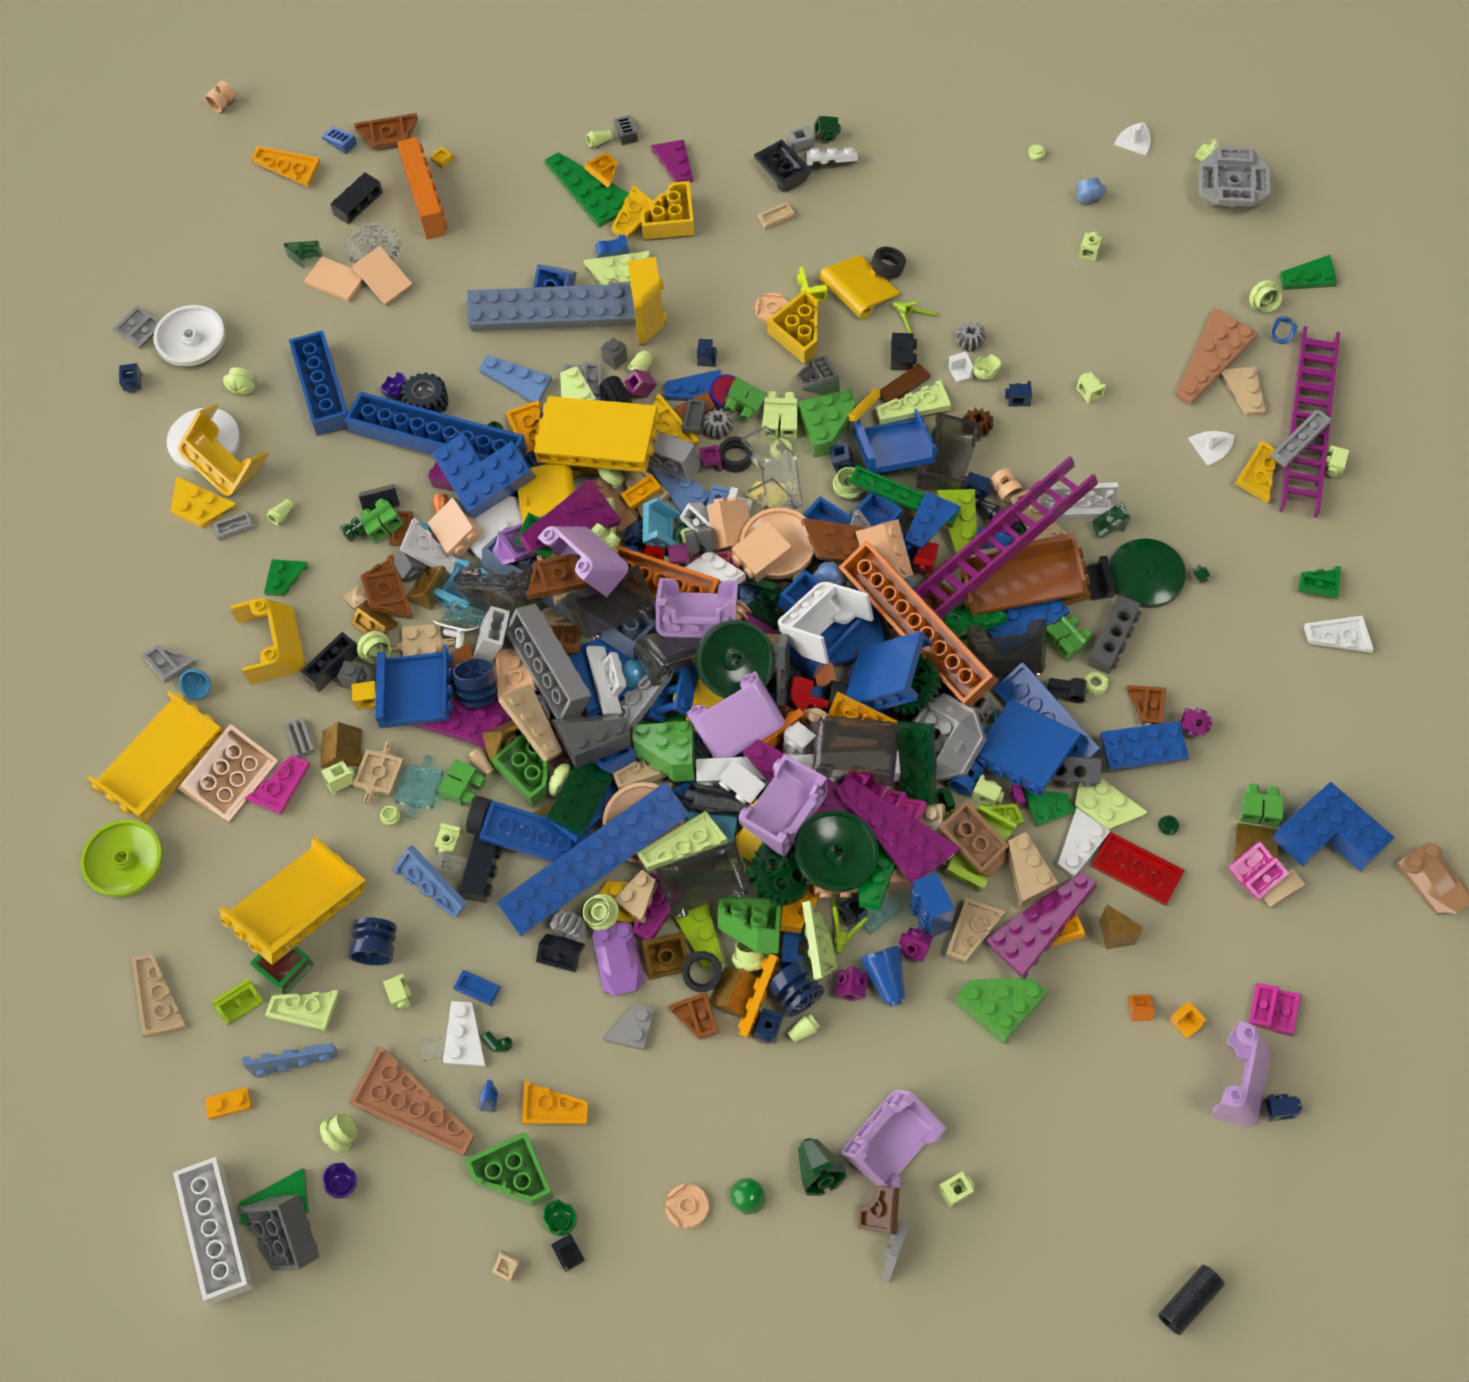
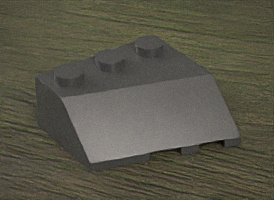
M616 714L552 720L575 768L631 747V734L624 720Z
M299 1194L271 1196L238 1209L241 1215L246 1214L251 1223L248 1226L251 1233L255 1232L261 1241L259 1248L272 1271L301 1269L320 1257Z

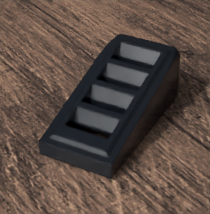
M631 116L614 118L621 144L638 142L637 132Z

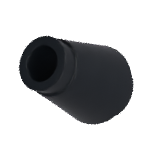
M981 498L975 503L976 509L989 521L1001 510L1000 505Z

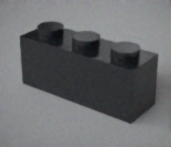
M364 172L330 204L334 216L349 225L383 193L380 181Z
M341 632L300 671L305 681L316 691L320 692L339 674L344 660L351 662L358 656L356 642L344 632Z
M475 835L459 892L465 900L486 903L487 898L492 895L493 885L491 883L492 879L496 878L498 871L496 864L497 860L501 859L503 848L481 841L479 836Z

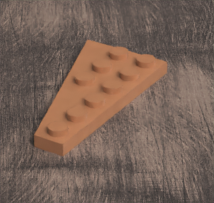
M1214 307L1179 385L1176 397L1192 405L1222 372L1258 337V332Z
M379 1046L349 1104L465 1157L475 1136L390 1056L383 1047Z

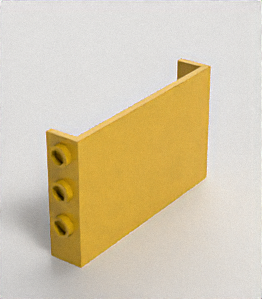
M548 396L547 402L543 405V418L539 420V434L535 436L536 446L534 454L537 462L647 473L650 456L654 454L653 441L657 439L658 432L656 428L657 425H660L661 414L658 413L657 406Z
M171 691L167 692L171 701L97 780L92 776L88 777V780L92 783L90 787L98 794L103 792L106 795L105 798L113 805L115 803L119 804V809L126 815L131 813L143 823H146L174 793L224 732L219 725L214 723L215 720L209 714L205 713L203 715L193 703L189 705L179 693L175 695Z
M314 836L311 839V849L232 909L228 910L221 906L220 921L225 927H230L238 939L247 942L254 953L258 952L273 965L365 892L366 880L357 873L353 866L346 864L339 854L333 853L325 842L319 841Z

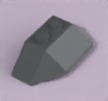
M827 356L809 360L806 363L807 365L796 376L802 390L819 395L840 391L839 375Z

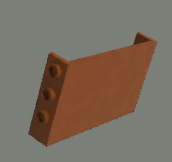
M1075 533L1033 540L972 594L971 592L968 593V597L965 598L966 609L970 608L971 615L973 616L1088 594L1087 586L1090 585L1089 575L1084 574V572H1087L1085 560L1081 561V559H1084L1082 547L1078 548ZM997 548L981 550L991 560L1002 553ZM974 554L966 560L977 572H980L987 566ZM960 570L961 582L965 581V585L971 577L963 570Z

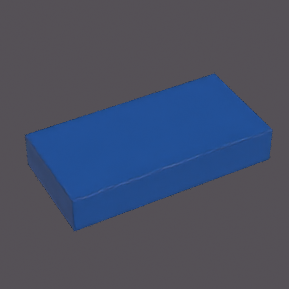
M465 970L462 971L454 986L455 991L488 1006H492L501 989L499 985Z

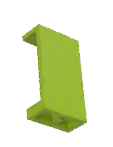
M980 805L976 811L1007 842L1017 824L1013 822L1011 817L995 813L994 808L988 805ZM960 852L951 858L944 871L980 892L985 888L989 877L979 873Z

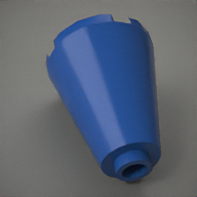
M899 946L886 948L880 952H874L861 957V965L883 1002L890 1004V1007L902 1004V999L905 998Z

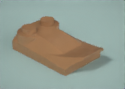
M602 477L593 480L605 498L614 499L615 512L621 519L620 524L616 526V533L624 531L638 520L639 513L635 509L631 510L621 494L616 489H612L610 483L603 480Z
M967 800L937 827L941 836L961 848L959 852L979 873L991 877L1006 862L1005 854L1009 845Z
M1431 842L1426 843L1397 863V868L1436 915L1439 913L1456 914L1469 905L1468 888L1442 857V851L1438 845Z

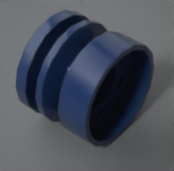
M470 659L455 666L453 678L456 685L457 700L461 706L471 709L482 708L496 701L498 698L497 683L495 682L494 665L486 659Z
M364 917L354 920L352 937L355 940L350 943L349 958L354 962L372 966L392 963L394 946L391 943L396 939L394 935L397 931L396 924L389 920L375 917Z
M803 960L796 961L784 968L768 985L776 999L784 998L781 1005L784 1009L787 1008L786 1012L790 1017L809 1009L825 992L823 986L818 984V980H814V978L809 979L812 972Z

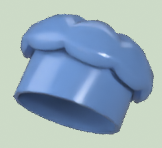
M1099 178L1086 179L1076 184L1078 191L1076 199L1081 204L1097 202L1106 193V186L1101 184Z
M833 562L822 563L813 574L820 582H830L844 587L847 583L845 574L841 571L839 565Z

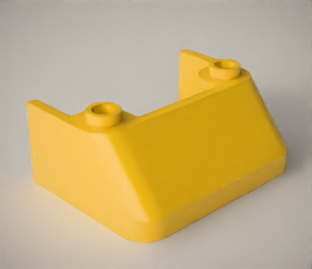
M656 257L627 261L639 344L647 343L665 326L664 323L668 322L667 313L663 312L661 289H664L663 278H659Z
M215 404L197 412L179 443L178 450L180 455L223 495L230 496L258 473L269 452L265 451L251 458H246L240 463L216 440L219 435V428L211 420L219 407Z
M264 598L230 606L238 623L268 616L274 646L262 650L260 653L261 663L242 668L250 685L295 674L305 667L306 662L299 628L292 606Z

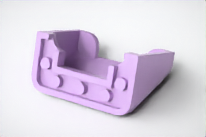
M550 526L538 536L539 540L561 556L573 554L578 558L581 556V559L576 564L575 572L581 579L606 597L628 572L627 562L587 527Z
M659 578L656 596L657 632L665 637L702 638L714 625L727 620H736L738 580L721 582L717 594L679 592L677 581L670 578Z
M756 671L742 678L740 683L741 690L709 709L705 705H695L687 711L689 719L713 758H732L748 748L757 739L762 740L778 731L785 723L777 704Z
M786 754L783 755L781 760L777 759L774 763V778L753 807H744L738 817L743 827L783 857L787 855L796 842L802 826L814 816L828 791L827 777Z
M1239 1021L1229 1034L1227 1046L1234 1048L1236 1052L1235 1059L1246 1062L1241 1087L1232 1085L1226 1088L1222 1101L1214 1105L1211 1117L1249 1127L1255 1124L1259 1118L1271 1059V1050L1254 1025Z
M898 1089L893 1091L844 1146L841 1154L876 1186L884 1185L900 1188L901 1177L899 1174L925 1143L935 1144L940 1141L946 1127L911 1091Z

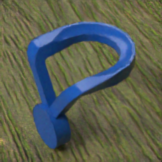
M1281 315L1280 318L1276 319L1272 328V338L1278 343H1287L1292 339L1298 327L1292 322L1291 318ZM1280 322L1292 325L1290 335L1286 339H1279L1275 335L1276 328Z

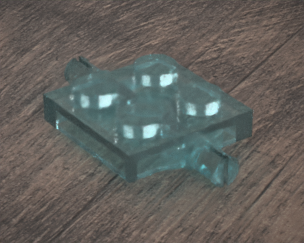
M425 755L421 766H404L394 801L396 804H403L409 807L406 815L408 819H414L417 809L434 808L444 772L440 769L430 768L432 756Z

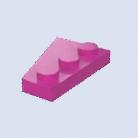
M291 755L274 771V774L267 781L259 784V788L254 793L246 796L245 799L248 802L282 815L308 771L310 763Z

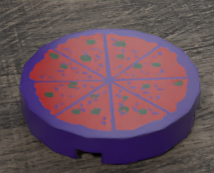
M721 375L712 382L710 397L717 407L724 409L726 403L724 400L728 395L731 384L736 379L735 376Z

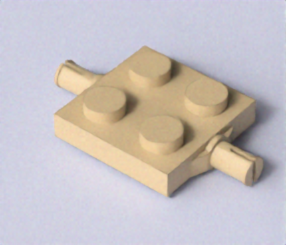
M438 624L402 627L401 643L390 644L391 652L402 651L403 656L443 652V645L455 646L456 640L455 637L444 639L442 627Z
M386 741L383 751L375 752L367 749L352 784L354 788L366 791L362 801L365 804H371L374 794L392 796L405 762L403 758L390 754L394 746L392 742Z

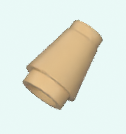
M481 747L474 749L468 755L470 758L469 762L484 774L485 777H489L496 771L486 750H483Z

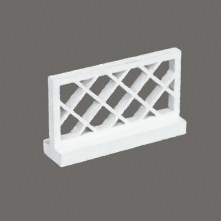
M1118 482L1098 483L1058 519L1113 517V505L1118 490ZM1065 484L1053 485L1050 488L1062 496L1063 499L1070 494H1067V491H1073ZM1047 493L1042 494L1038 499L1048 511L1056 504V500Z

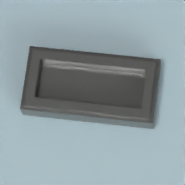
M688 398L682 433L700 435L706 408L705 400Z

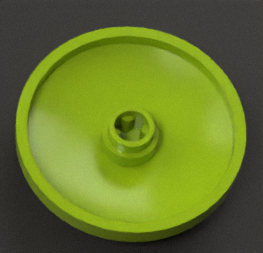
M130 819L110 822L94 832L86 842L80 858L82 876L94 891L103 896L111 898L132 896L148 887L157 877L163 863V846L154 830L143 822Z

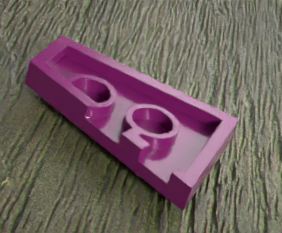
M684 139L651 145V150L654 154L656 153L661 164H664L674 182H693Z

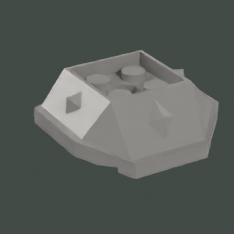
M1217 147L1212 154L1199 164V195L1204 197L1212 207L1252 208L1270 197L1269 166L1257 155L1258 153L1253 148Z
M945 693L935 697V702L929 701V708L925 705L922 706V712L918 711L914 720H912V722L935 723L936 782L967 775L986 742L978 712Z

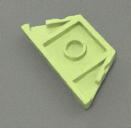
M644 251L583 260L584 267L591 271L592 276L595 280L599 281L600 285L631 284L627 261L650 258V252Z
M1084 767L1081 770L1080 777L1086 774V769ZM1102 778L1100 784L1096 783V787L1083 786L1084 782H1079L1074 808L1080 809L1109 831L1116 829L1117 826H1124L1139 817L1143 818L1147 814L1146 810Z
M807 901L802 904L806 924L805 936L809 943L808 956L812 963L814 980H819L836 970L837 962L831 928L819 912H813V903Z

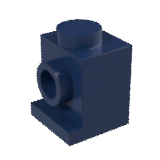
M699 339L697 348L698 366L716 367L717 349L713 347V339Z
M138 364L119 365V383L122 389L129 393L142 389L141 376H143V373Z
M1027 381V384H1009V388H1005L1004 395L1005 399H1008V407L1031 405V381Z
M848 442L830 447L831 462L837 474L845 467L855 468L852 450Z
M969 472L962 490L975 489V499L981 498L984 500L985 497H989L992 487L989 486V478Z
M638 520L625 529L624 542L627 546H637L640 549L646 545L643 543V531L641 532L643 530V522Z
M766 1008L762 1009L755 1031V1037L758 1038V1041L764 1044L776 1043L783 1023V1014ZM765 1024L772 1025L770 1029H767L764 1026Z
M1274 1094L1264 1100L1270 1122L1296 1119L1300 1111H1302L1301 1101L1296 1096L1289 1097L1288 1094H1281L1274 1098Z

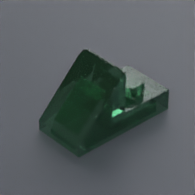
M318 240L284 243L287 256L302 268H305V258L322 257V250Z
M1121 501L1092 520L1091 524L1097 536L1102 539L1116 529L1122 532L1125 531L1131 517Z

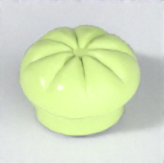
M1266 280L1259 282L1253 287L1249 302L1254 309L1268 313L1280 306L1282 294L1275 282Z
M231 368L229 374L224 376L223 383L229 391L235 394L247 395L255 389L253 382L255 374L246 369Z
M845 467L835 476L833 489L839 497L851 500L863 494V489L849 484L855 468Z
M380 631L368 632L358 641L357 653L360 659L365 662L377 664V652H385L387 657L390 656L389 638Z
M561 764L555 769L548 783V792L551 796L555 797L560 793L571 772L570 764Z
M597 894L585 903L583 916L590 928L597 931L601 929L607 930L616 923L619 916V907L615 899L610 895Z
M737 941L735 944L736 952L732 955V962L735 967L744 968L748 972L761 970L764 958H768L769 955L756 952L740 941Z
M344 1113L337 1114L333 1119L326 1118L320 1125V1134L323 1142L328 1144L331 1150L339 1153L348 1151L351 1147V1142L358 1135L354 1122Z

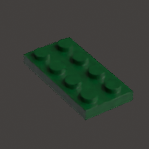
M898 721L899 791L905 792L909 799L925 801L927 805L937 804L935 723Z
M592 762L578 768L573 766L546 819L583 837L614 777L613 774L602 770Z

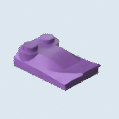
M523 523L498 532L497 541L492 550L502 565L538 554L536 552L529 554L525 547L515 543Z
M620 922L607 930L592 931L604 993L608 992L612 996L638 991L641 984H645L633 932V924Z

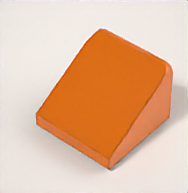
M832 663L826 664L814 677L816 685L822 686V689L827 688L831 680L836 681Z
M1150 994L1130 995L1129 1004L1132 1021L1153 1020L1154 1006Z

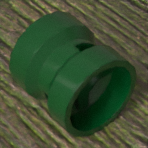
M357 517L351 519L350 523L340 526L341 531L349 542L355 540L357 535L366 533L364 526Z

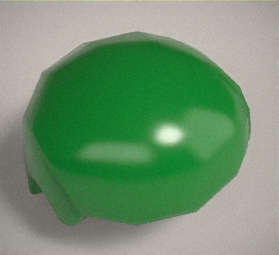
M752 1178L740 1179L733 1185L730 1191L732 1204L746 1215L757 1213L763 1208L766 1201L764 1189Z
M556 1199L549 1202L543 1210L544 1226L553 1235H568L577 1225V1214L571 1204Z

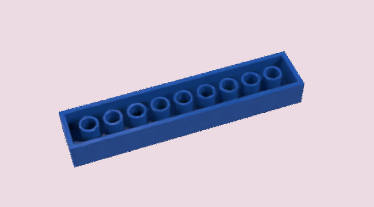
M361 391L344 419L351 433L430 455L461 433H464L470 439L482 460L511 441L519 448L523 456L528 449L524 435Z
M664 782L500 899L497 904L519 935L522 936L689 816V813L669 785Z

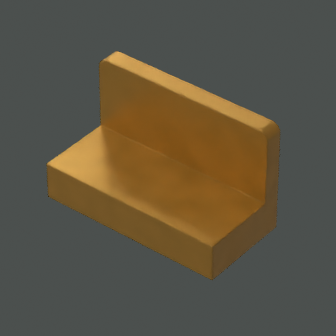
M368 605L357 607L351 624L365 634L371 631H380L387 635L389 629L395 628L399 624L387 614L370 611Z

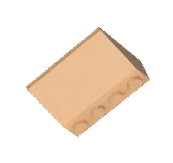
M230 724L177 789L224 821L229 822L246 801L245 797L250 793L252 794L278 760Z

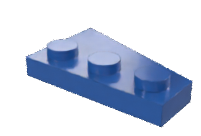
M926 491L904 542L921 550L949 519L961 509V506Z

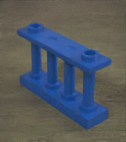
M687 637L685 648L678 651L666 645L658 647L655 666H658L672 677L680 675L679 682L671 686L672 681L670 680L644 717L655 723H664L666 712L673 710L688 717L687 711L692 708L698 679L696 651L699 641L692 637ZM683 657L682 666L675 668L676 659ZM676 693L675 702L668 703L669 694Z

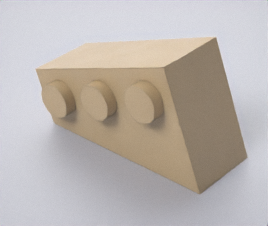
M1027 832L1008 840L1009 846L1006 852L1011 874L1013 875L1019 909H1022L1056 890L1058 882Z

